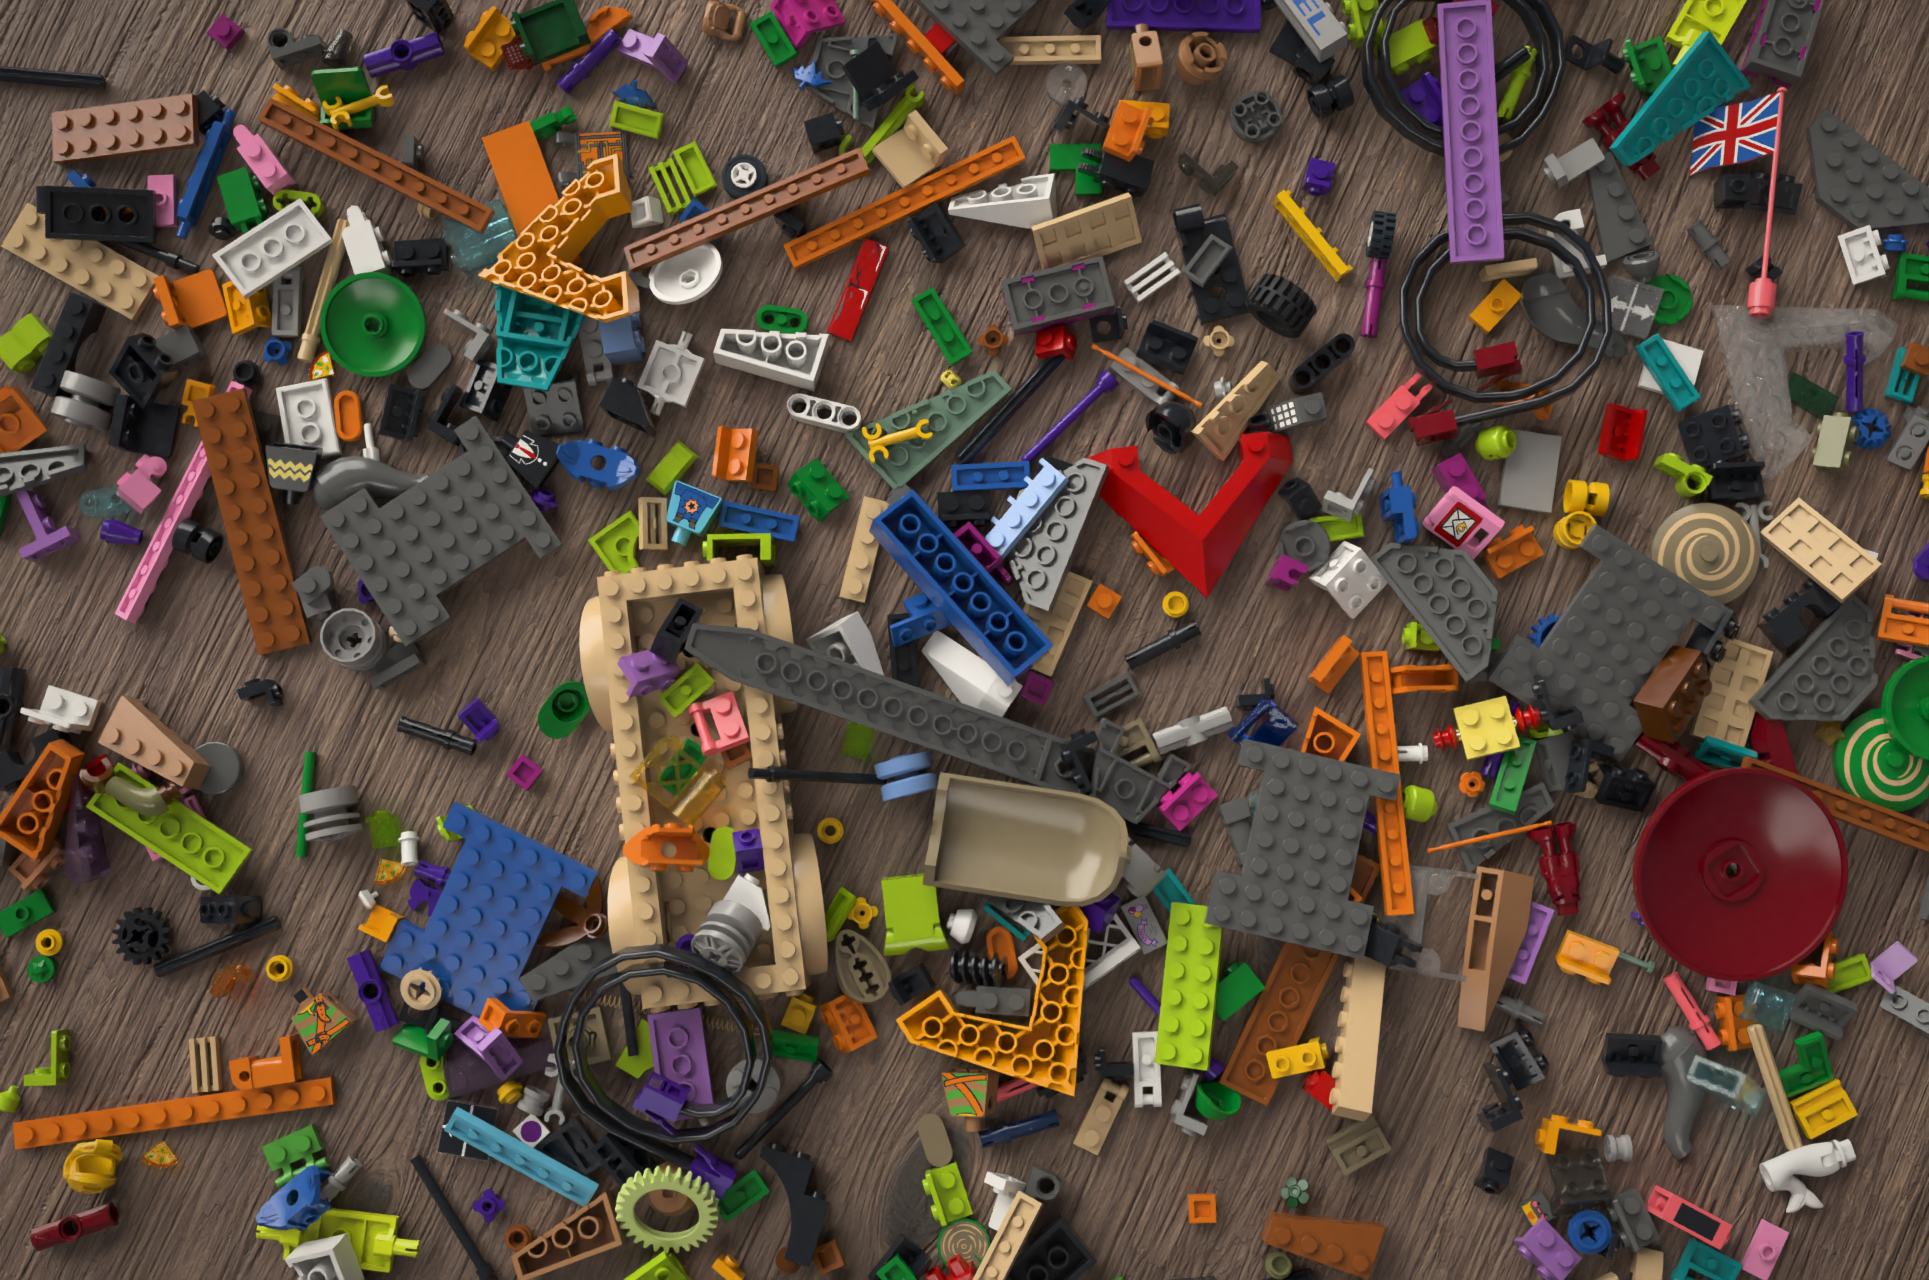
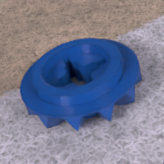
M1869 408L1856 412L1852 419L1859 427V436L1854 443L1864 449H1876L1883 446L1891 436L1890 428L1892 425L1887 420L1888 415L1879 412V409ZM1873 421V428L1879 432H1873L1869 435V429L1865 425Z
M1586 1209L1576 1212L1575 1216L1569 1220L1567 1234L1570 1243L1577 1250L1585 1254H1596L1608 1246L1612 1230L1609 1221L1603 1214L1595 1210ZM1583 1223L1590 1227L1595 1226V1229L1592 1231L1595 1240L1587 1235L1582 1236L1585 1232Z

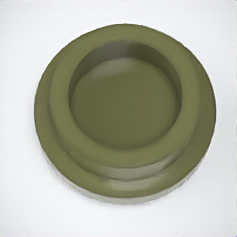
M1276 1251L1267 1257L1265 1268L1272 1278L1277 1280L1285 1279L1292 1272V1261L1286 1253Z

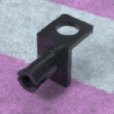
M1575 35L1569 37L1565 48V59L1575 66L1587 71L1601 65L1614 74H1618L1625 65V59L1609 52L1613 43L1612 39L1609 38L1591 45ZM1574 45H1579L1583 50V56L1580 59L1575 58L1572 54Z
M404 1002L398 1017L399 1021L423 1028L426 1035L430 1033L441 1018L451 1021V1032L453 1035L461 1024V1019L439 1013L437 1004L431 1009L423 1010L421 1017L413 1019L407 1013L409 1005Z

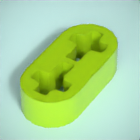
M285 189L278 191L273 197V205L278 211L286 208L281 204V201H286L287 197L292 202L301 198L304 204L310 205L313 201L317 205L311 208V213L315 218L320 217L325 210L323 201L313 193Z

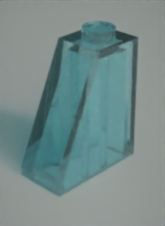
M1698 1055L1695 1056L1686 1077L1688 1082L1728 1106L1757 1117L1767 1093L1747 1074Z

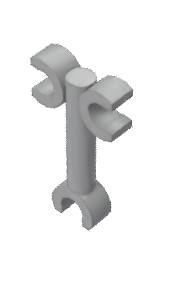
M1764 501L1758 505H1748L1744 502L1732 505V509L1739 508L1743 511L1742 517L1748 520V524L1757 538L1760 568H1768L1769 560L1762 554L1759 521L1767 522L1774 519L1773 515L1766 516L1762 511L1763 507L1772 506V502Z
M549 1054L547 1062L556 1064L555 1054ZM569 1060L572 1075L579 1082L577 1072L574 1070L576 1068L574 1060ZM556 1064L555 1068L546 1067L544 1073L549 1077L558 1075L552 1106L546 1110L544 1120L548 1122L550 1115L557 1114L560 1117L559 1125H562L566 1116L563 1108L566 1091L560 1084Z

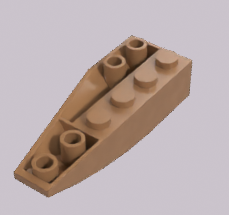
M1477 866L1464 955L1457 1027L1485 1032L1528 930L1535 877Z

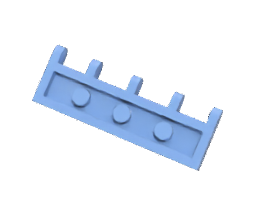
M1043 458L1040 459L1039 463L1044 468L1034 480L1028 476L1025 477L1024 480L1029 486L1019 498L1015 500L1010 496L1007 499L1012 506L1000 520L994 516L991 518L995 526L985 539L1001 556L1002 560H1004L1069 482L1063 474Z

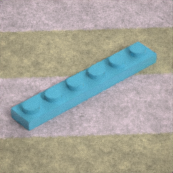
M459 1107L456 1108L444 1131L583 1207L589 1203L599 1185Z

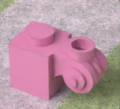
M144 454L135 464L138 469L132 474L125 473L116 483L120 486L116 494L140 514L151 505L162 491L150 481V478L160 479L167 469L164 459L157 456L149 457L147 454Z

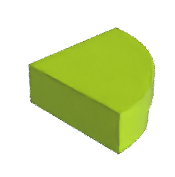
M1541 723L1537 725V730L1532 726L1529 727L1528 733L1530 738H1544L1562 734L1563 730L1552 731L1547 724L1543 725Z

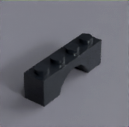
M72 292L69 293L32 383V389L56 398V396L71 397L72 394L60 388L65 371L75 372V363L79 349L90 334L98 331L107 309L106 307L92 299Z

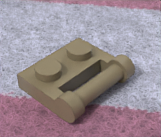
M1141 718L1123 726L1125 731L1114 751L1115 755L1122 757L1145 745L1148 752L1133 759L1130 763L1141 768L1151 762L1155 764L1161 761V757Z

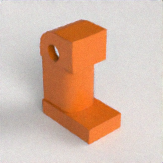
M1452 664L1437 666L1403 665L1389 668L1392 695L1416 691H1431V693L1459 691L1458 671Z
M298 1034L279 1038L281 1056L258 1059V1055L229 1061L231 1080L234 1086L241 1090H248L304 1079Z

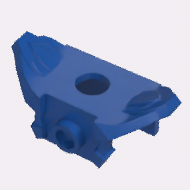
M588 439L587 442L581 440L569 441L558 445L556 451L557 457L572 478L577 479L581 483H584L585 480L589 481V486L603 489L606 486L610 491L616 492V489L638 477L640 470L636 460L627 453L628 450L613 446L612 449L603 447V443ZM603 456L606 459L605 468L599 471L593 469L591 465L593 458Z
M314 1165L306 1167L260 1208V1212L255 1215L257 1224L278 1230H289L294 1227L298 1228L299 1231L307 1230L310 1224L318 1221L323 1213L331 1209V1204L327 1199H320V1183L330 1176V1172L320 1170L318 1166Z

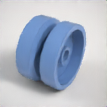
M930 751L916 754L908 753L874 765L878 779H895L894 782L885 784L880 788L884 802L937 788L936 774L926 773L919 775L918 772L928 769L933 765Z

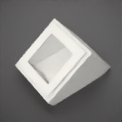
M646 196L632 202L633 211L630 212L632 228L663 223L660 199Z

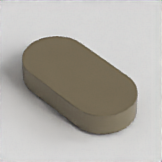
M927 1113L918 1122V1133L929 1163L935 1167H943L951 1161L953 1149L942 1118L935 1113Z

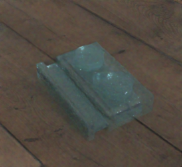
M1751 980L1742 1004L1745 1006L1743 1014L1739 1013L1738 1017L1785 1031V1027L1782 1026L1784 1020L1789 1018L1796 995Z

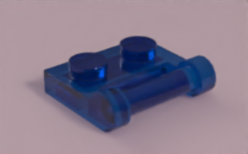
M1262 696L1257 701L1258 705L1238 726L1232 727L1227 732L1230 739L1240 745L1242 744V739H1249L1280 746L1298 728V723L1270 699ZM1265 712L1270 713L1271 715L1249 737L1244 734Z

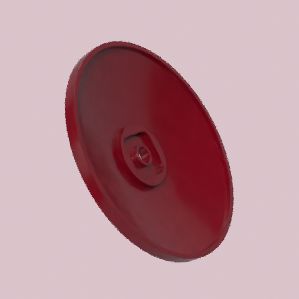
M1732 767L1711 771L1690 780L1671 793L1647 822L1639 839L1633 863V891L1636 906L1641 920L1653 940L1666 954L1686 968L1703 976L1725 981H1751L1770 977L1793 967L1806 958L1820 945L1835 924L1845 899L1848 884V857L1845 842L1835 818L1826 805L1799 782L1776 772L1753 767ZM1735 863L1737 872L1734 876L1728 877L1726 875V868L1730 864Z

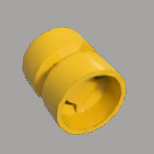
M1568 480L1563 495L1564 512L1571 514L1576 511H1585L1591 516L1603 517L1609 504V485L1600 482H1591L1587 485L1585 481Z
M1576 511L1563 517L1555 524L1553 537L1560 547L1574 550L1580 547L1579 544L1592 525L1597 523L1589 513Z

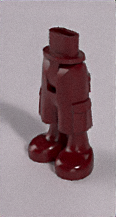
M1622 91L1582 121L1585 127L1595 128L1605 137L1602 143L1609 151H1611L1609 149L1632 120L1631 118L1627 120L1622 112L1621 107L1626 99ZM1606 115L1618 127L1616 130H1613V128L1607 122L1605 118ZM1653 152L1633 165L1626 166L1633 174L1638 173L1643 181L1661 169L1654 160L1657 157Z
M1576 822L1554 824L1553 829L1552 827H1540L1539 829L1526 831L1528 839L1538 842L1542 848L1544 856H1541L1538 862L1541 874L1546 880L1550 897L1553 900L1552 904L1557 906L1558 916L1579 912L1577 901L1581 900L1579 896L1580 883L1578 874L1580 872L1578 853L1571 849L1572 836L1577 830ZM1554 835L1559 843L1560 853L1558 855L1555 854Z

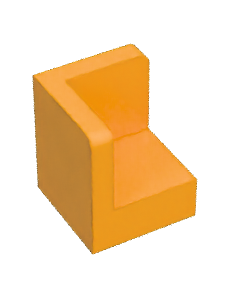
M375 905L367 922L360 924L358 929L386 943L391 942L399 922L405 917L385 907Z

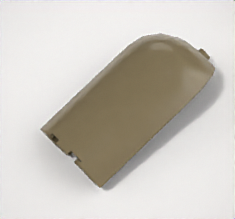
M940 772L933 814V827L924 868L923 885L1056 906H1086L1102 901L1117 888L1123 875L1125 863L1130 864L1132 848L1127 847L1128 832L1126 823L1113 807L1094 797L1074 792Z

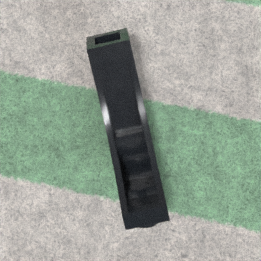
M770 1142L769 1147H762L760 1157L775 1170L781 1179L788 1195L791 1211L790 1237L783 1259L810 1267L830 1202L825 1201L826 1195L811 1191L810 1196L805 1194L815 1163L809 1161L811 1155L796 1151L795 1155L784 1153L786 1147Z

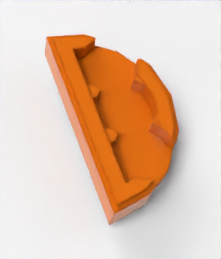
M605 6L596 10L590 17L587 27L591 46L600 40L610 28L616 32L633 19L632 14L625 8Z

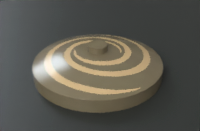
M1713 503L1692 504L1669 515L1657 528L1650 546V559L1721 604H1726L1739 597L1752 583L1759 566V545L1751 526L1735 511Z

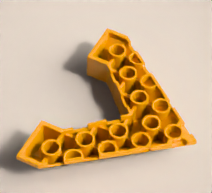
M618 154L593 161L587 167L588 172L579 181L575 179L562 192L563 197L554 206L552 204L548 205L520 233V236L497 256L498 262L491 269L487 270L485 268L478 276L489 282L605 323L640 311L639 290L626 271L599 278L595 275L591 276L585 273L583 269L571 264L608 219L633 211L631 190Z
M1061 906L1055 910V913L1066 927L1049 941L1044 943L1034 936L1043 950V956L1029 1027L961 1014L947 993L939 990L896 1019L909 1042L1075 1097L1089 923L1079 906Z

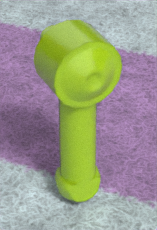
M11 1085L7 1091L0 1093V1111L4 1113L16 1112L21 1100L18 1095L19 1087Z

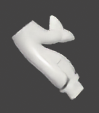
M1834 1139L1829 1142L1809 1144L1788 1151L1761 1163L1759 1169L1770 1191L1787 1190L1791 1193L1786 1212L1794 1213L1804 1205L1815 1209L1824 1207L1816 1195L1807 1189L1802 1181L1794 1177V1174L1814 1177L1831 1175L1837 1172L1840 1167H1846L1848 1162L1856 1160V1155L1848 1139L1840 1142Z

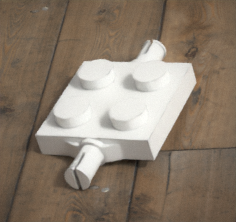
M682 331L677 345L666 344L656 340L637 385V388L641 391L649 393L655 398L649 411L650 413L660 416L665 402L687 407L705 363L704 358L692 354L687 349L693 336L692 334Z

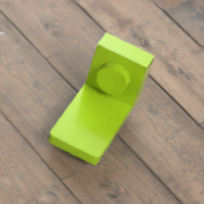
M59 1029L51 1032V1067L35 1068V1073L24 1075V1086L59 1085L67 1082L71 1071L70 1063L68 1062V1051L71 1047L68 1029Z

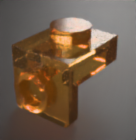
M243 963L228 964L224 967L223 971H219L214 976L211 982L213 987L209 993L216 998L226 997L238 979L245 983L254 982L257 976L250 973L252 969Z

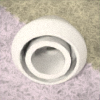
M959 909L956 914L951 913L946 928L951 929L949 935L961 944L968 943L971 939L978 916L975 910Z

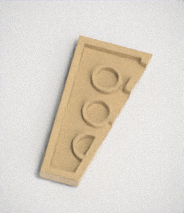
M1261 361L1191 432L1217 459L1224 461L1239 440L1240 435L1248 427V419L1258 412L1281 378L1280 375L1269 363Z

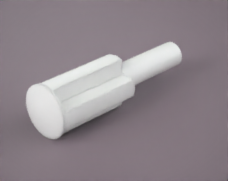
M366 423L364 424L366 448L363 449V455L366 458H372L380 462L379 449L374 447L372 425Z

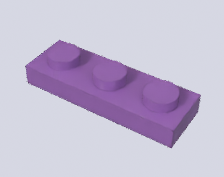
M1532 901L1528 930L1508 978L1526 985L1555 910Z

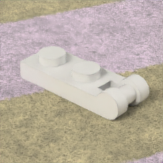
M1158 1031L1132 1032L1134 1108H1142L1143 1105L1152 1104L1153 1107L1162 1106L1160 1064L1155 1063ZM1142 1087H1152V1094H1143Z

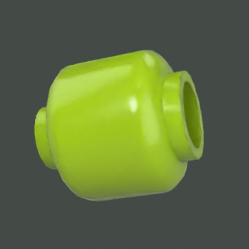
M1505 425L1483 428L1475 441L1477 452L1488 461L1510 457L1517 446L1515 433Z
M1409 785L1402 789L1404 818L1417 822H1426L1431 816L1435 815L1438 803L1435 801V795L1431 790L1415 785Z

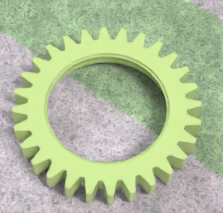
M656 1166L654 1174L651 1173L649 1168H646L643 1176L638 1171L634 1178L629 1177L627 1182L622 1185L616 1201V1220L621 1221L620 1229H627V1237L635 1235L634 1243L643 1240L644 1248L653 1244L655 1252H657L660 1246L663 1247L666 1253L669 1252L670 1247H673L675 1252L679 1253L681 1246L686 1251H690L691 1244L698 1248L700 1241L706 1243L708 1235L712 1236L714 1228L717 1227L720 1209L718 1207L719 1201L715 1198V1191H709L710 1186L708 1182L700 1186L701 1176L692 1181V1171L682 1176L681 1167L677 1169L675 1174H672L670 1166H667L665 1173H662L660 1167ZM669 1189L686 1195L695 1203L699 1211V1221L696 1225L685 1231L674 1233L662 1232L644 1224L636 1215L634 1208L638 1199L644 1194L653 1190Z

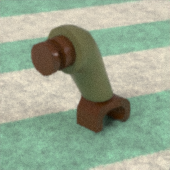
M107 757L101 760L106 769L104 774L93 777L88 769L82 768L79 773L83 784L89 790L97 794L107 792L122 804L142 815L157 816L169 811L168 805L174 802L173 798L177 797L179 799L182 797L172 781L168 782L169 786H161L156 789L154 786L140 788L116 776Z

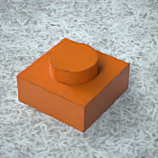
M1099 584L1086 607L1108 620L1122 596Z
M1187 1194L1189 1223H1216L1215 1194Z

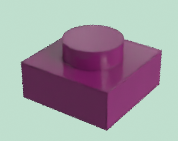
M221 14L206 33L226 50L230 51L245 31L224 14Z
M1030 672L1020 697L1045 706L1054 681Z
M521 754L506 775L524 790L529 791L544 772V769L525 754Z

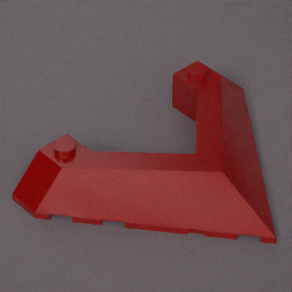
M1270 432L1241 434L1237 444L1240 459L1239 467L1201 514L1198 515L1140 471L1137 446L1111 448L1088 457L1087 459L1106 464L1110 467L1099 496L1119 517H1122L1129 523L1132 529L1160 556L1167 559L1180 575L1187 581L1189 580L1206 599L1293 463L1289 437Z

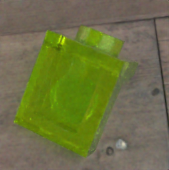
M848 722L841 754L867 760L875 730L857 723Z
M379 810L372 812L373 817L365 818V823L370 824L373 849L401 845L398 842V839L401 837L398 814H389V810Z

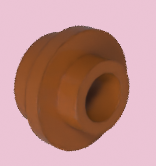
M515 1224L505 1234L506 1245L512 1251L518 1252L532 1242V1232L524 1224ZM516 1233L523 1235L524 1239L522 1242L515 1239Z

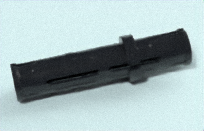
M1192 620L1190 623L1174 631L1170 629L1167 631L1168 634L1128 655H1124L1131 671L1173 648H1176V650L1181 648V644L1198 635L1200 636L1201 632L1199 627H1196V622Z
M402 716L397 725L398 732L442 745L445 750L454 749L472 756L477 748L478 741L476 739L456 734V731L452 729L447 731L407 718L406 716Z

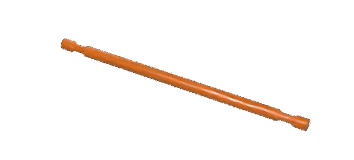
M1093 343L1091 348L1101 352L1106 357L1186 401L1194 403L1199 408L1203 404Z
M1552 821L1449 843L1436 848H1428L1427 852L1430 854L1439 850L1443 851L1539 829L1544 826H1552Z

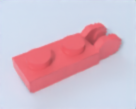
M1418 372L1404 386L1401 385L1365 422L1382 440L1388 437L1433 388L1428 383L1420 390L1416 397L1408 391L1412 385H1415L1420 380L1421 375Z

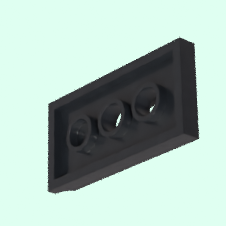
M36 186V213L45 214L46 239L156 243V191ZM100 207L105 208L107 211V218L102 222H98L94 217L95 210ZM128 208L132 209L134 212L133 221L130 223L123 222L121 219L122 211Z
M1199 203L1173 209L1174 228L1185 267L1211 233L1233 247L1219 265L1220 272L1212 275L1203 288L1188 278L1200 325L1250 313L1245 305V300L1248 296L1225 214L1204 219ZM1215 287H1222L1226 291V297L1217 299L1213 296L1212 290Z

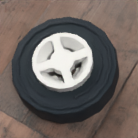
M741 154L731 158L725 164L722 171V183L725 191L732 198L739 199L767 187L768 174L765 166L758 158Z

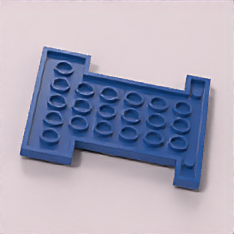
M455 802L448 813L443 828L466 840L425 929L405 919L401 920L379 968L400 979H403L411 970H417L421 967L425 971L432 970V974L436 978H440L439 983L443 988L441 999L478 1018L481 1016L488 997L497 998L511 1011H535L540 1000L535 1002L531 1000L520 983L519 978L522 977L562 888L564 887L586 898L599 872L469 807ZM423 982L419 985L420 989L426 991L425 982Z

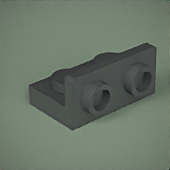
M1637 1187L1630 1188L1605 1199L1608 1205L1605 1208L1606 1213L1612 1223L1616 1222L1620 1231V1243L1624 1249L1628 1248V1251L1636 1253L1640 1251L1641 1247L1661 1239Z

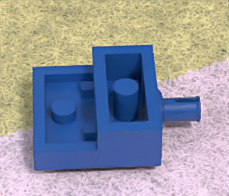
M1398 471L1391 473L1393 487L1388 488L1379 496L1382 522H1393L1395 543L1407 545L1417 538L1416 534H1419L1420 527L1418 519L1414 518L1413 508H1416V495L1414 492H1411V486H1403L1402 472Z

